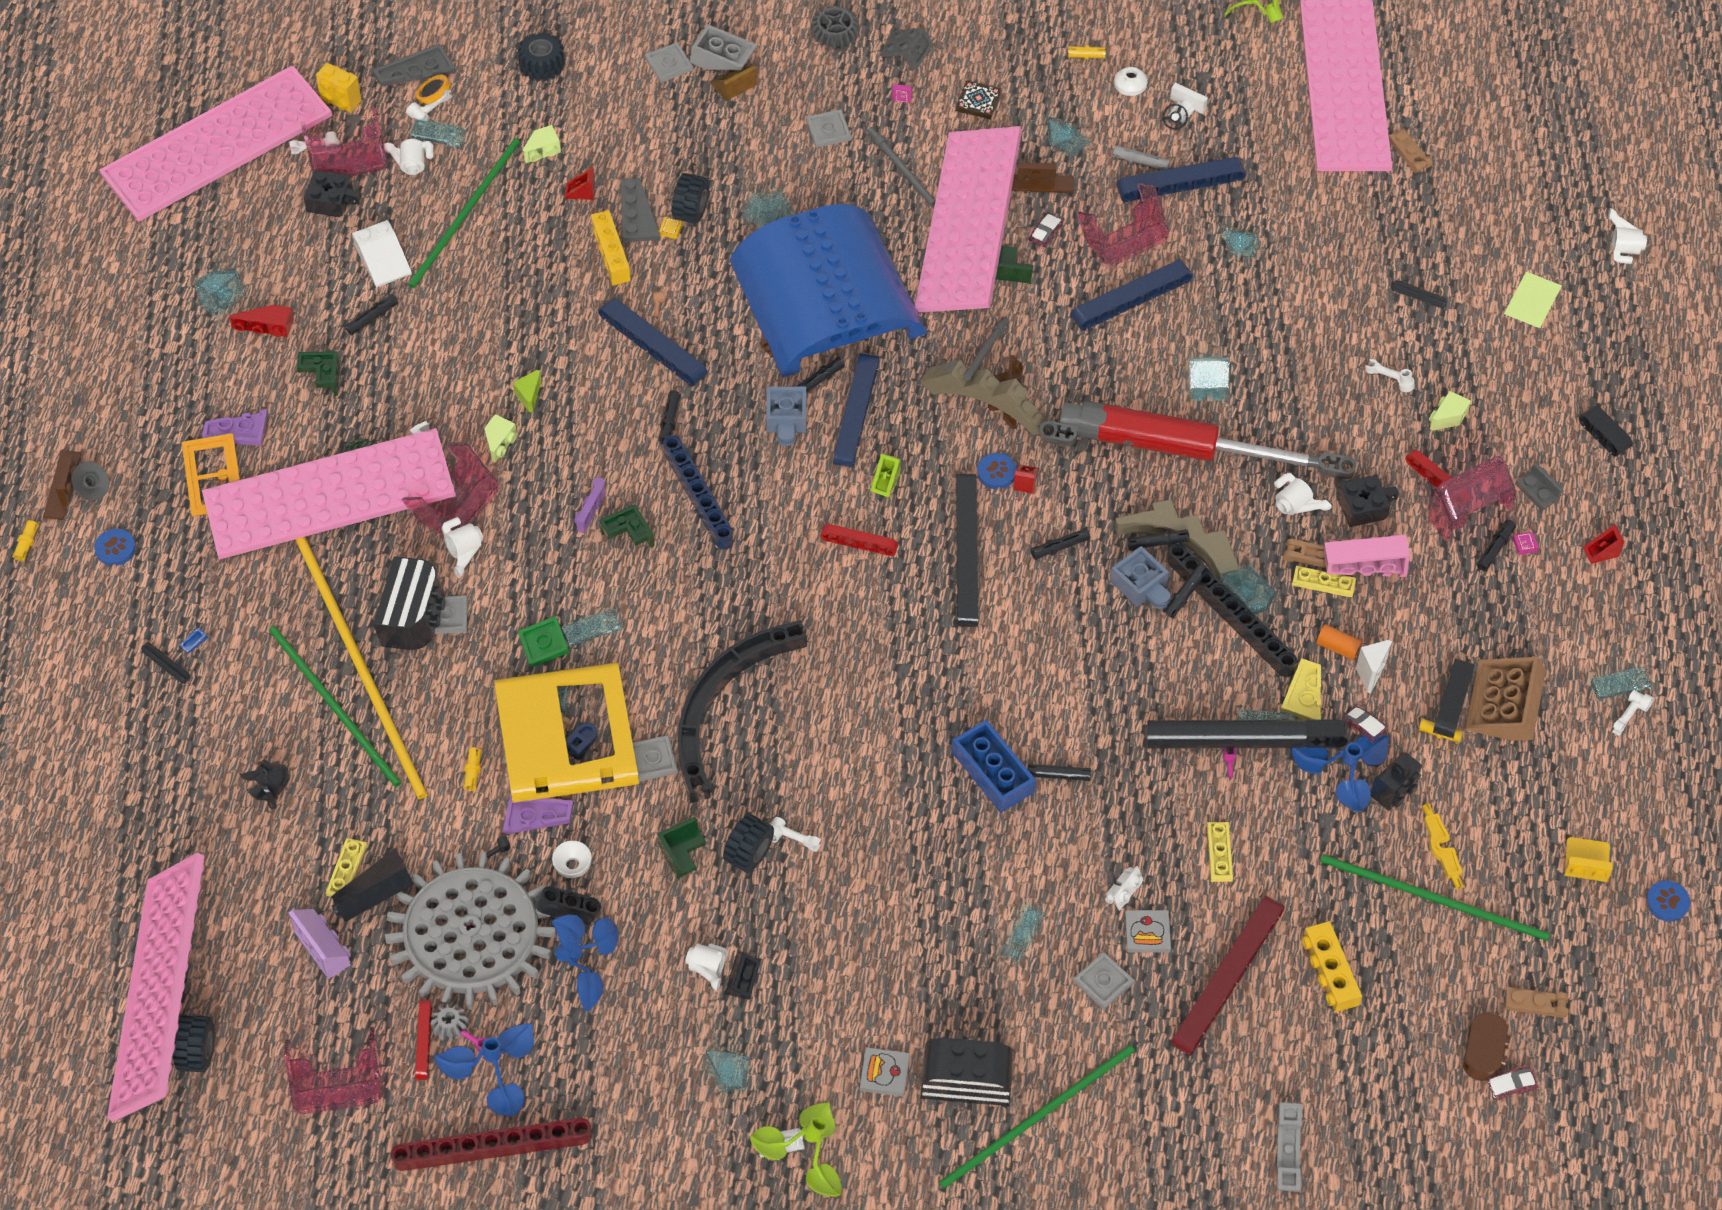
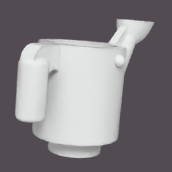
M407 139L401 143L399 149L392 143L383 144L385 151L392 155L400 169L409 175H416L424 170L425 150L426 158L432 159L434 157V146L430 141L421 142L417 139Z
M1610 208L1608 219L1615 224L1612 239L1613 260L1617 263L1632 264V256H1621L1620 253L1639 255L1641 250L1646 248L1647 236L1643 235L1642 230L1619 217L1617 212Z
M1291 473L1283 474L1274 482L1276 488H1281L1286 482H1289V485L1275 497L1276 506L1283 514L1294 515L1318 509L1327 511L1332 508L1327 500H1314L1311 488L1303 480L1295 478Z
M456 517L444 522L441 529L444 533V540L448 551L454 558H457L454 573L459 579L464 574L466 565L481 547L483 535L481 530L477 526L474 527L471 523L453 531L450 530V528L461 524L460 519Z
M697 943L695 947H690L685 962L689 964L690 971L701 974L711 982L712 988L718 991L721 984V978L719 977L729 951L724 947L711 943L708 946Z

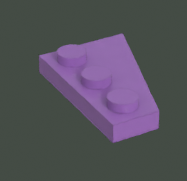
M260 410L261 413L251 415L250 413H244L241 417L236 418L224 417L205 421L202 438L233 433L235 444L262 446L268 410Z
M510 794L503 835L569 824L574 805L573 801L543 798L512 803V796Z

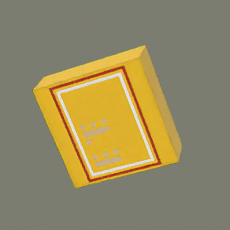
M664 217L659 230L660 235L678 239L683 221Z

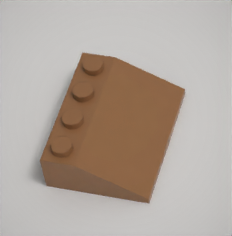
M1538 657L1479 660L1465 729L1513 741L1533 740L1546 673Z

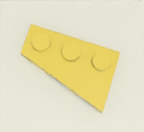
M1301 658L1280 712L1303 720H1321V665Z

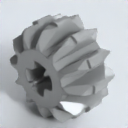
M447 1003L444 1009L438 1006V1013L432 1014L433 1020L430 1022L434 1035H440L442 1041L447 1036L451 1042L453 1036L460 1039L463 1029L467 1031L468 1017L465 1016V1010H459L457 1004L450 1008V1005Z

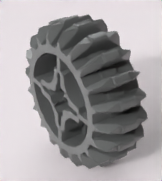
M828 5L827 9L822 8L820 12L816 11L815 16L812 18V37L821 46L826 44L827 49L830 46H833L834 50L837 46L841 49L844 45L849 47L850 42L854 43L855 38H858L860 31L859 19L856 17L855 12L850 11V8L845 10L844 6L838 8L835 5V7L831 8Z

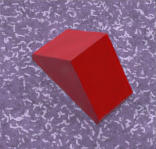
M592 167L566 183L564 198L594 200L595 176Z
M1020 464L1015 470L1013 490L1033 494L1039 468Z
M1614 524L1583 546V549L1590 563L1593 564L1619 557L1625 541L1617 525Z

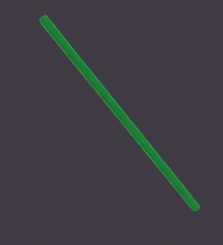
M517 138L513 139L408 283L410 287H416L520 144Z
M270 627L269 632L393 786L396 788L401 785L400 779L277 627Z
M1322 855L1321 863L1545 941L1549 939L1550 933L1336 858Z
M1128 1045L940 1180L938 1184L942 1185L944 1190L1134 1053L1133 1046Z

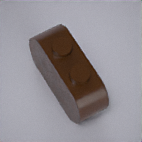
M1481 1013L1473 1018L1470 1026L1463 1069L1471 1078L1478 1081H1489L1495 1078L1500 1068L1504 1069L1507 1056L1503 1055L1504 1048L1508 1049L1511 1036L1507 1035V1023L1497 1014Z

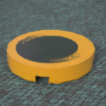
M445 75L434 76L419 87L416 92V98L421 104L423 102L425 104L434 103L443 97L445 89L449 90L451 83Z

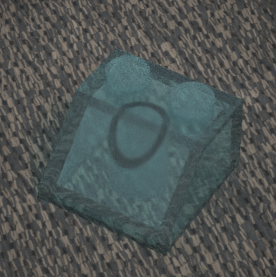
M236 270L207 272L194 284L200 307L216 319L244 295L239 273Z
M1229 357L1189 359L1186 379L1188 400L1227 399L1229 391Z
M1248 566L1221 576L1220 579L1224 585L1255 615L1269 610L1276 591L1252 567Z

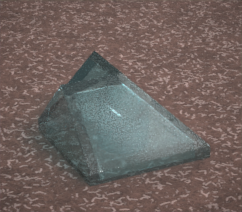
M1048 117L1047 128L1050 146L1061 149L1071 158L1092 142L1066 121Z
M780 190L768 193H753L742 215V219L757 228H761L775 220L791 216L795 211Z
M1226 228L1221 231V236L1235 257L1243 256L1256 259L1261 235Z
M706 1049L707 1072L721 1093L725 1095L734 1089L745 1091L751 1078L750 1057Z

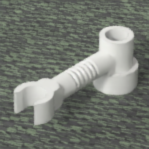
M445 89L442 98L424 107H421L416 102L412 103L407 108L406 114L423 124L429 117L427 113L441 102H445L452 97L449 94L451 90L447 91Z
M333 131L327 132L325 138L305 142L293 140L289 142L291 154H298L304 151V149L325 146L326 151L330 154L339 152L341 149L340 141Z
M1369 359L1372 367L1365 365V370L1370 374L1380 373L1397 379L1399 389L1402 392H1410L1415 387L1414 378L1409 369H1403L1401 372L1381 366L1374 359Z
M1633 690L1628 698V701L1631 703L1621 718L1615 722L1612 732L1620 736L1634 712L1638 708L1647 712L1653 703L1654 697L1648 694L1643 695Z
M774 818L771 823L774 827L772 842H778L780 837L784 835L803 843L810 850L817 852L821 839L785 827L786 823L782 818Z

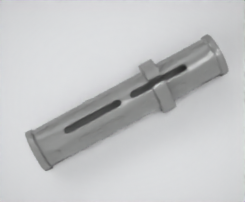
M1116 145L1113 152V157L1128 160L1129 163H1140L1161 170L1168 169L1170 159L1136 151L1135 148L1129 149Z

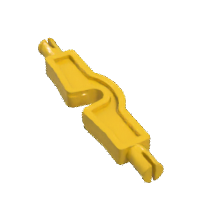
M1424 804L1422 809L1426 815L1424 823L1430 836V850L1434 857L1441 862L1446 877L1452 879L1455 889H1461L1464 887L1460 878L1462 869L1458 862L1456 851L1454 848L1440 847V844L1449 841V834L1439 814H1434L1431 804Z

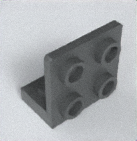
M924 28L898 29L892 33L891 38L884 45L880 55L881 57L904 56L911 69H918L934 44Z

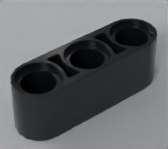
M1594 406L1579 416L1580 424L1596 440L1598 439V442L1612 456L1617 457L1632 447L1631 437L1599 406Z
M553 886L543 888L535 901V907L540 913L554 917L576 915L582 919L585 925L591 924L601 910V904L596 898Z

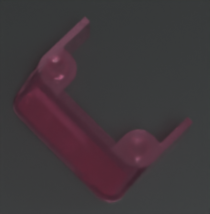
M375 106L371 107L373 124L365 126L362 130L363 140L326 147L323 138L319 136L308 137L304 121L300 122L312 174L315 169L351 175L353 177L381 171L386 168L387 158Z
M1143 183L1137 184L1143 202L1137 204L1133 209L1134 222L1105 236L1102 229L1097 227L1093 214L1077 212L1086 242L1104 264L1115 266L1168 239L1169 230L1155 186Z
M467 443L448 444L447 446L449 451L458 460L452 471L453 478L458 483L454 489L455 497L445 499L437 510L428 505L422 497L402 498V502L421 524L443 536L444 533L441 528L444 522L456 517L460 519L461 524L450 528L452 531L466 524H472L499 490L497 479Z
M1496 456L1443 482L1436 488L1428 520L1445 542L1450 540L1452 530L1460 529L1466 524L1468 514L1496 500L1503 504L1508 511L1512 510L1517 491L1504 459L1501 456Z
M370 1027V1048L363 1049L358 1053L356 1067L313 1073V1067L309 1060L304 1058L293 1059L290 1039L285 1040L284 1058L292 1105L296 1112L309 1114L375 1104L382 1098L380 1060L374 1027Z

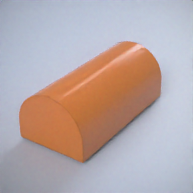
M1325 624L1316 644L1354 661L1363 641Z

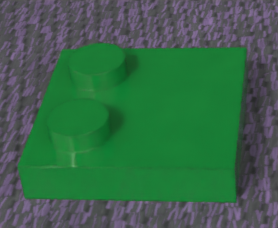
M556 616L518 631L531 667L570 653Z

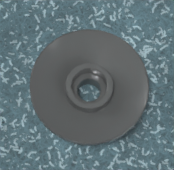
M83 462L74 468L71 481L74 490L79 496L86 500L96 501L107 494L109 478L106 471L100 465L94 462Z

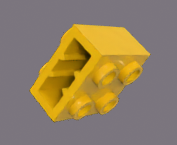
M326 62L316 74L320 98L325 103H331L340 110L352 112L362 101L358 77L353 73L346 72L338 66H333Z

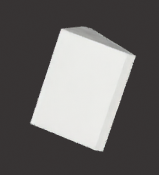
M1390 640L1361 647L1356 670L1366 691L1370 694L1387 662L1392 644Z

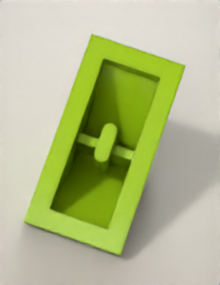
M535 370L513 382L514 394L528 412L533 413L542 382L540 370Z
M881 453L870 491L890 497L900 477L901 459Z

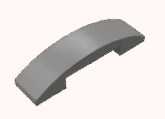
M1279 1103L1277 1190L1300 1192L1302 1104Z

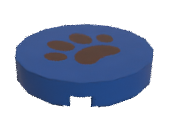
M992 453L980 460L977 465V475L980 482L991 489L1006 488L1014 482L1017 466L1009 456L1002 453Z
M123 529L107 530L96 539L94 545L95 554L100 562L105 565L116 564V566L128 562L134 556L136 547L132 535Z
M1669 880L1653 884L1646 898L1651 914L1659 920L1666 922L1682 919L1687 914L1691 903L1685 888Z

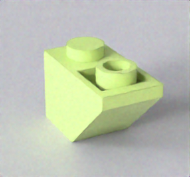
M552 125L534 130L523 149L525 163L536 162L541 158L555 156L561 152L560 141Z
M1449 391L1447 396L1442 397L1439 401L1438 410L1432 412L1429 421H1431L1430 429L1438 430L1459 426L1468 413L1471 401Z
M495 414L484 429L491 460L496 463L499 457L502 458L505 455L509 444L515 442L517 433L515 423Z

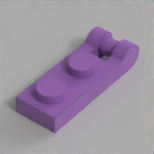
M598 477L593 480V490L589 496L585 497L581 512L578 511L576 514L575 523L579 532H586L606 494L605 482L602 478Z

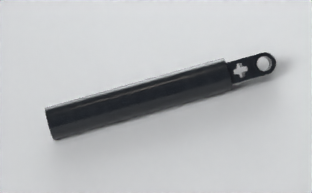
M1147 720L1148 749L1340 748L1348 742L1347 726L1343 720Z

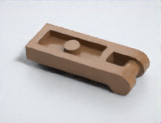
M1405 129L1389 135V142L1414 173L1420 172L1423 168L1427 169L1433 166L1431 158L1424 154Z
M1296 539L1287 540V550L1283 554L1285 561H1296L1326 568L1324 546Z
M1506 988L1505 1010L1561 1018L1567 1017L1565 1005L1568 1002V994ZM1550 1002L1557 1003V1007H1550Z

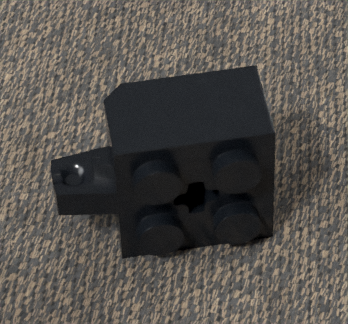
M314 169L303 198L306 212L341 217L347 204L360 205L362 200L361 192L352 189L351 175Z
M1376 474L1339 482L1336 496L1349 527L1385 520L1390 510L1389 503L1398 499L1399 492L1396 486L1382 487Z
M1401 752L1383 772L1374 778L1371 797L1388 811L1394 806L1398 808L1403 803L1404 797L1408 793L1410 795L1413 794L1417 789V781L1421 777L1422 764L1408 753Z

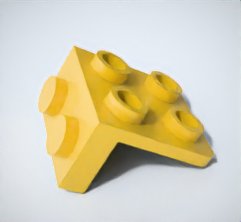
M1569 837L1566 842L1564 876L1608 882L1613 863L1609 862V843Z

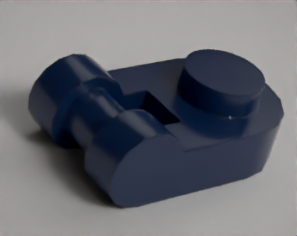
M587 722L579 725L566 739L567 752L570 751L573 753V757L579 760L585 754V751L597 740L598 732L596 726ZM579 741L581 744L576 746L574 743Z

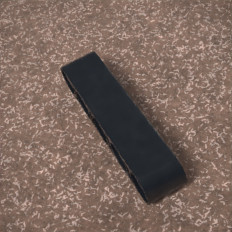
M1455 658L1433 733L1449 738L1454 737L1475 664Z

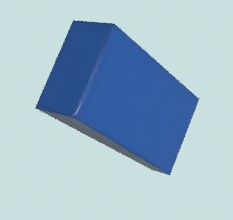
M197 628L180 644V647L189 654L203 643L208 636L200 628Z

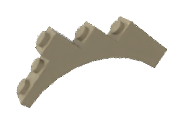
M961 360L929 367L921 380V383L933 395L943 393L958 394L984 401L1013 417L1032 435L1039 434L1041 424L1047 420L1027 399L1026 394L1028 391L1016 378L999 382L988 369L975 372L971 380H966L964 374L968 368Z
M1171 499L1152 503L1151 511H1141L1137 514L1122 515L1116 518L1115 531L1117 535L1129 533L1153 535L1165 533L1166 530L1173 532L1188 529L1190 541L1181 542V544L1198 555L1222 583L1238 580L1239 567L1225 530L1211 531L1205 534L1198 515H1187L1178 519Z

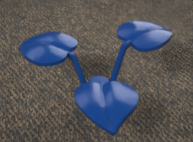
M1362 736L1355 740L1354 743H1349L1344 751L1340 750L1337 755L1329 760H1326L1328 753L1325 748H1291L1296 764L1303 771L1310 774L1322 772L1324 764L1328 765L1342 757L1344 763L1351 766L1350 781L1339 783L1336 788L1337 799L1344 806L1361 812L1369 804L1371 790L1366 781L1362 779L1354 781L1356 764L1362 758V761L1368 766L1381 765L1387 758L1389 736Z
M563 915L552 921L561 944L556 948V958L560 962H569V966H575L585 971L578 975L577 990L584 1010L589 1011L602 996L603 981L597 972L591 973L589 968L576 963V961L582 955L581 949L597 946L601 955L612 953L618 942V928L611 919L600 918L594 923L592 930L595 942L580 945L582 943L581 938L585 933L582 919L576 915Z
M532 1023L514 1026L503 1031L497 1038L490 1037L485 1039L483 1049H479L476 1059L474 1052L470 1048L458 1046L450 1048L443 1053L435 1054V1061L439 1069L448 1077L464 1079L472 1074V1066H477L481 1057L484 1056L486 1061L494 1063L499 1088L491 1090L487 1096L489 1109L499 1115L515 1116L523 1107L524 1095L522 1089L514 1083L503 1086L498 1060L501 1058V1053H508L513 1058H520L532 1051L534 1045Z

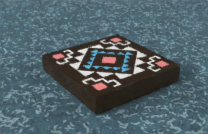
M966 80L956 105V111L991 120L1001 95V88Z

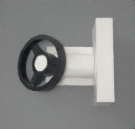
M1175 83L1171 89L1170 99L1176 101L1177 104H1171L1163 111L1162 120L1164 125L1172 130L1183 128L1194 110L1202 114L1204 113L1208 97ZM1174 106L1168 116H1165L1167 110ZM1165 120L1178 123L1179 127L1172 128L1167 125Z

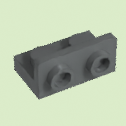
M1537 463L1532 466L1530 472L1515 482V485L1541 511L1560 500L1563 490L1560 484L1554 481L1547 471Z

